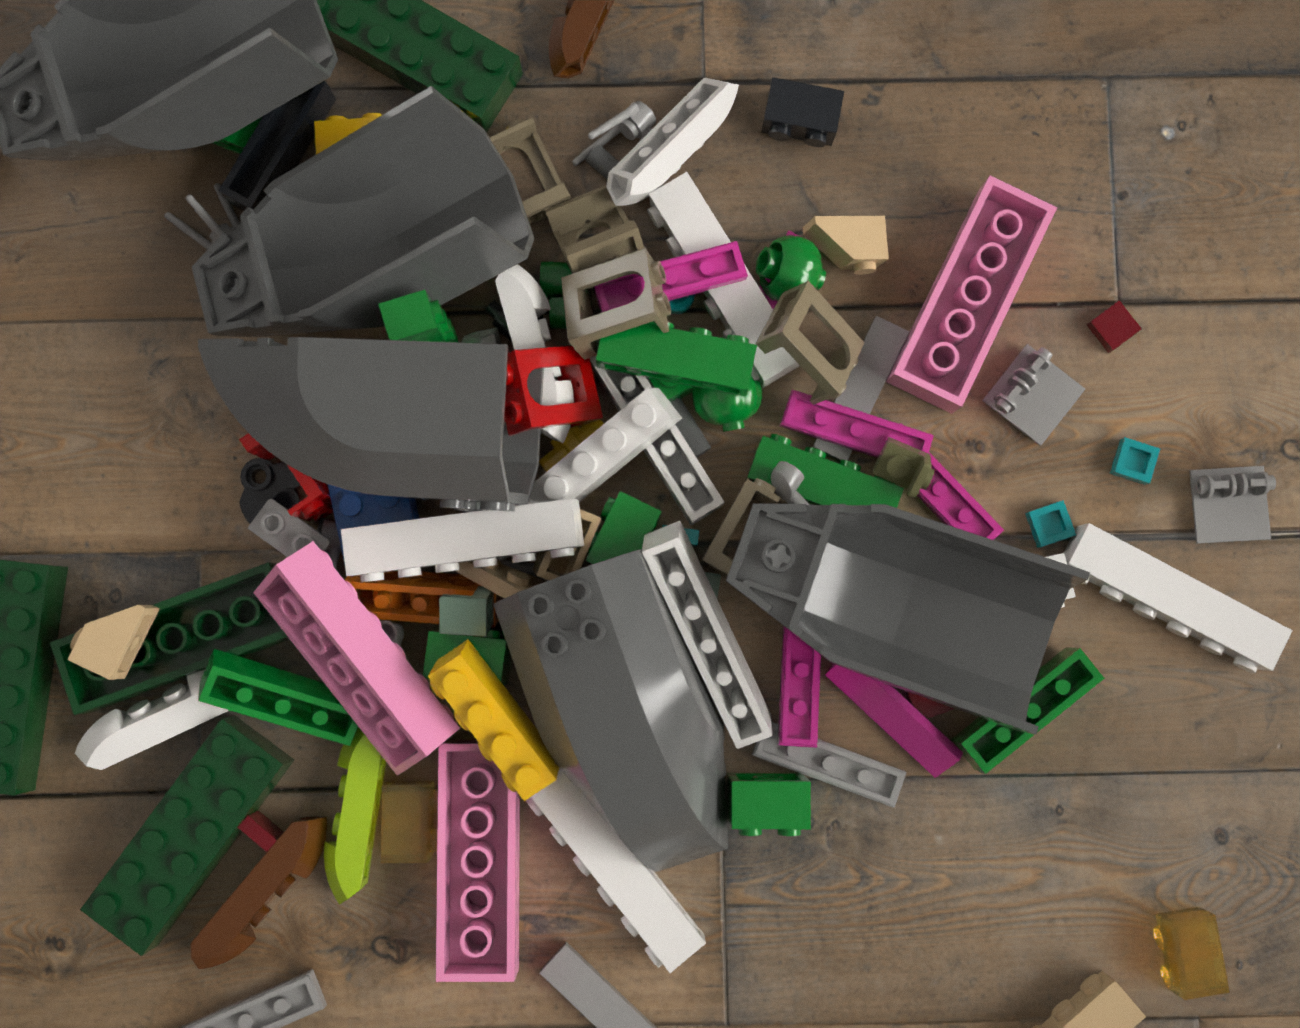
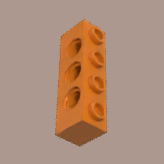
M398 571L384 572V580L363 583L360 581V576H347L344 579L352 584L357 592L358 599L379 620L439 624V599L443 594L472 596L478 586H481L461 574L421 571L422 575L398 578ZM494 593V603L503 599ZM494 608V624L492 625L491 628H495L496 625H497V623H498V621H499V619H498V617H497V614H496V611H495V608Z

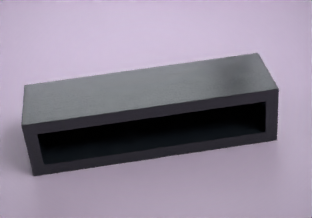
M322 81L262 117L218 190L233 206L242 211H245L247 207L254 209L267 195L264 189L273 180L298 165L315 136L314 121H324L336 101V97L326 81Z

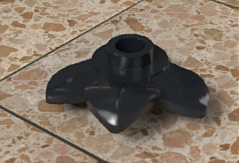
M255 458L248 461L242 468L240 478L245 489L239 504L245 519L250 524L269 499L277 501L288 510L300 502L295 488L301 485L286 463L273 464L267 459ZM264 470L266 480L258 484L255 476L259 471Z

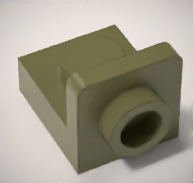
M888 437L872 469L874 475L907 488L908 496L916 498L920 489L926 490L935 471L931 468L930 454L891 437Z

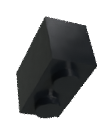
M772 77L761 133H766L769 137L780 141H786L790 138L803 140L805 144L811 147L832 146L837 133L844 91Z

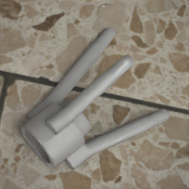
M633 102L627 109L589 132V139H594L605 132L607 133L574 158L572 164L574 166L579 165L587 159L590 152L597 145L603 147L620 132L629 140L640 138V142L656 124L654 113L643 102Z
M219 183L214 185V189L233 227H229L227 223L218 225L192 195L186 196L187 202L212 230L209 236L212 243L170 212H166L164 215L167 220L207 250L223 233L230 235L240 224L231 203L218 191L221 187Z

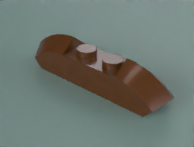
M568 0L565 9L566 16L555 18L549 38V59L554 77L569 79L582 74L615 0Z
M306 816L290 824L190 943L191 959L198 969H206L223 964L241 954L256 940L251 925L256 928L272 909L267 904L275 895L281 898L296 882V879L292 876L293 874L307 879L314 870L326 840L327 817Z

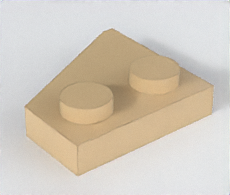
M497 559L498 565L474 568L473 561L460 562V570L456 571L504 599L517 592L547 582L501 564L499 559Z

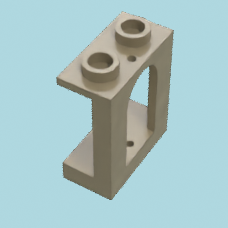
M533 117L526 121L523 119L515 120L508 124L504 131L493 136L488 135L499 154L510 149L524 152L542 184L544 192L522 201L530 226L547 219L546 209L571 199L564 182H561L538 135Z
M607 185L545 210L555 240L572 274L645 249L638 226L634 220L629 221L621 206H615L606 187ZM599 226L609 228V230L579 242L577 241L579 236L590 228Z
M646 248L561 278L568 341L584 360L597 355L596 340L652 321L656 322L663 333L669 332L667 316L671 315V306L662 288V284L667 282L666 274L661 262H654ZM630 274L643 277L645 281L644 289L635 301L593 316L591 293L588 288Z
M806 281L781 294L755 344L764 354L783 347L818 384L810 400L814 405L827 399L834 400L845 391L846 381L852 369L859 361L858 356L865 342L809 281ZM809 308L843 345V347L834 350L829 362L798 330Z
M756 478L754 482L748 479L745 481L700 562L702 566L727 579L733 559L722 554L726 544L751 499L760 504H777L781 497L774 494L776 490L774 486L759 478Z

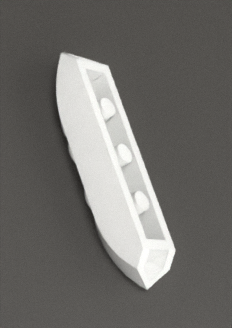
M703 78L609 172L606 187L615 206L630 205L649 197L650 193L660 188L672 174L676 173L681 165L696 150L700 149L704 142L723 123L734 103L739 85Z
M517 264L498 274L495 280L514 350L546 348L545 342L552 339L546 318L538 320V317L551 309L549 302L537 281ZM559 367L544 368L542 405L574 403L571 380L555 381V377L562 376ZM571 424L541 428L540 433L550 439L563 443Z
M205 670L187 675L188 685L184 686L182 683L174 685L166 690L162 697L151 702L142 700L130 707L127 712L114 709L101 717L83 735L75 754L85 766L103 770L229 710L198 701L199 684Z

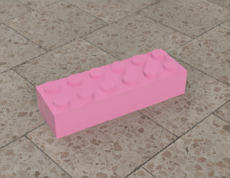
M989 176L973 200L886 380L887 383L951 414L963 406L1057 207L995 177Z
M314 541L276 564L253 592L397 776L427 757L460 729L454 721V715L451 710L439 702L430 690V685L426 678L413 669L406 660L403 649L397 643L391 641L382 629L378 617L366 609L358 599L357 592L352 584L340 576L333 567L330 556L325 551L319 549Z
M446 740L438 746L436 982H514L519 971L520 795L517 791L512 792L505 785L501 770L494 761L490 762L485 759L479 750L477 740Z

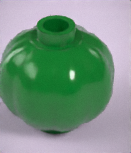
M788 235L777 238L769 247H765L760 252L756 262V274L760 277V286L764 293L775 301H778L784 292L806 281H809L816 290H819L826 278V271L822 268L821 254L818 247L812 241L800 236Z
M751 376L746 397L695 387L692 393L693 405L697 414L704 421L718 426L722 425L723 432L745 428L744 421L753 416L761 405V384L759 380H754Z

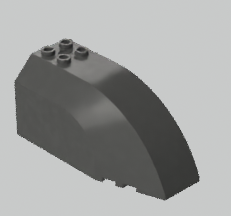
M59 0L54 6L58 11L57 14L45 27L38 24L30 33L32 42L21 54L14 51L0 67V146L3 155L10 158L75 161L180 150L206 145L235 133L328 79L336 66L338 57L317 0Z
M430 86L273 180L264 189V192L267 194L265 198L254 209L247 207L240 215L241 223L230 235L223 233L192 266V271L207 330L212 335L267 337L377 328L385 326L379 303L425 289L432 301L438 299L440 305L528 259L534 236L514 177L485 130Z
M288 337L286 346L275 342L272 338H257V341H244V339L239 338L198 339V349L213 385L237 421L265 449L301 473L323 483L364 494L440 500V507L476 509V502H480V509L515 512V504H528L539 467L541 428L526 430L512 436L508 435L506 422L504 421L508 358L507 344ZM544 368L532 370L527 380L530 396L540 405H542Z
M753 504L726 581L835 665L1017 731L1037 734L1039 726L1026 722L1031 692L1055 620L1071 588L1087 581L1090 572L885 504Z
M642 549L589 565L517 592L494 603L493 605L532 717L546 749L560 770L583 794L629 850L644 865L658 872L728 849L724 724L642 554Z

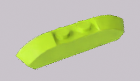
M359 727L351 745L343 744L337 766L348 770L347 775L343 774L340 780L338 796L343 798L341 813H336L332 827V834L337 836V841L325 842L324 845L326 877L339 905L360 891L368 883L387 764Z

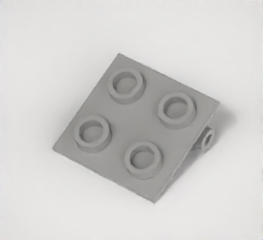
M1026 344L982 401L1041 446L1085 391V388L1050 361L1053 355L1049 350L1040 347L1036 351L1029 344Z
M1264 466L1189 470L1196 544L1271 539L1267 493L1269 490L1275 489L1276 479L1274 475H1268L1264 471Z

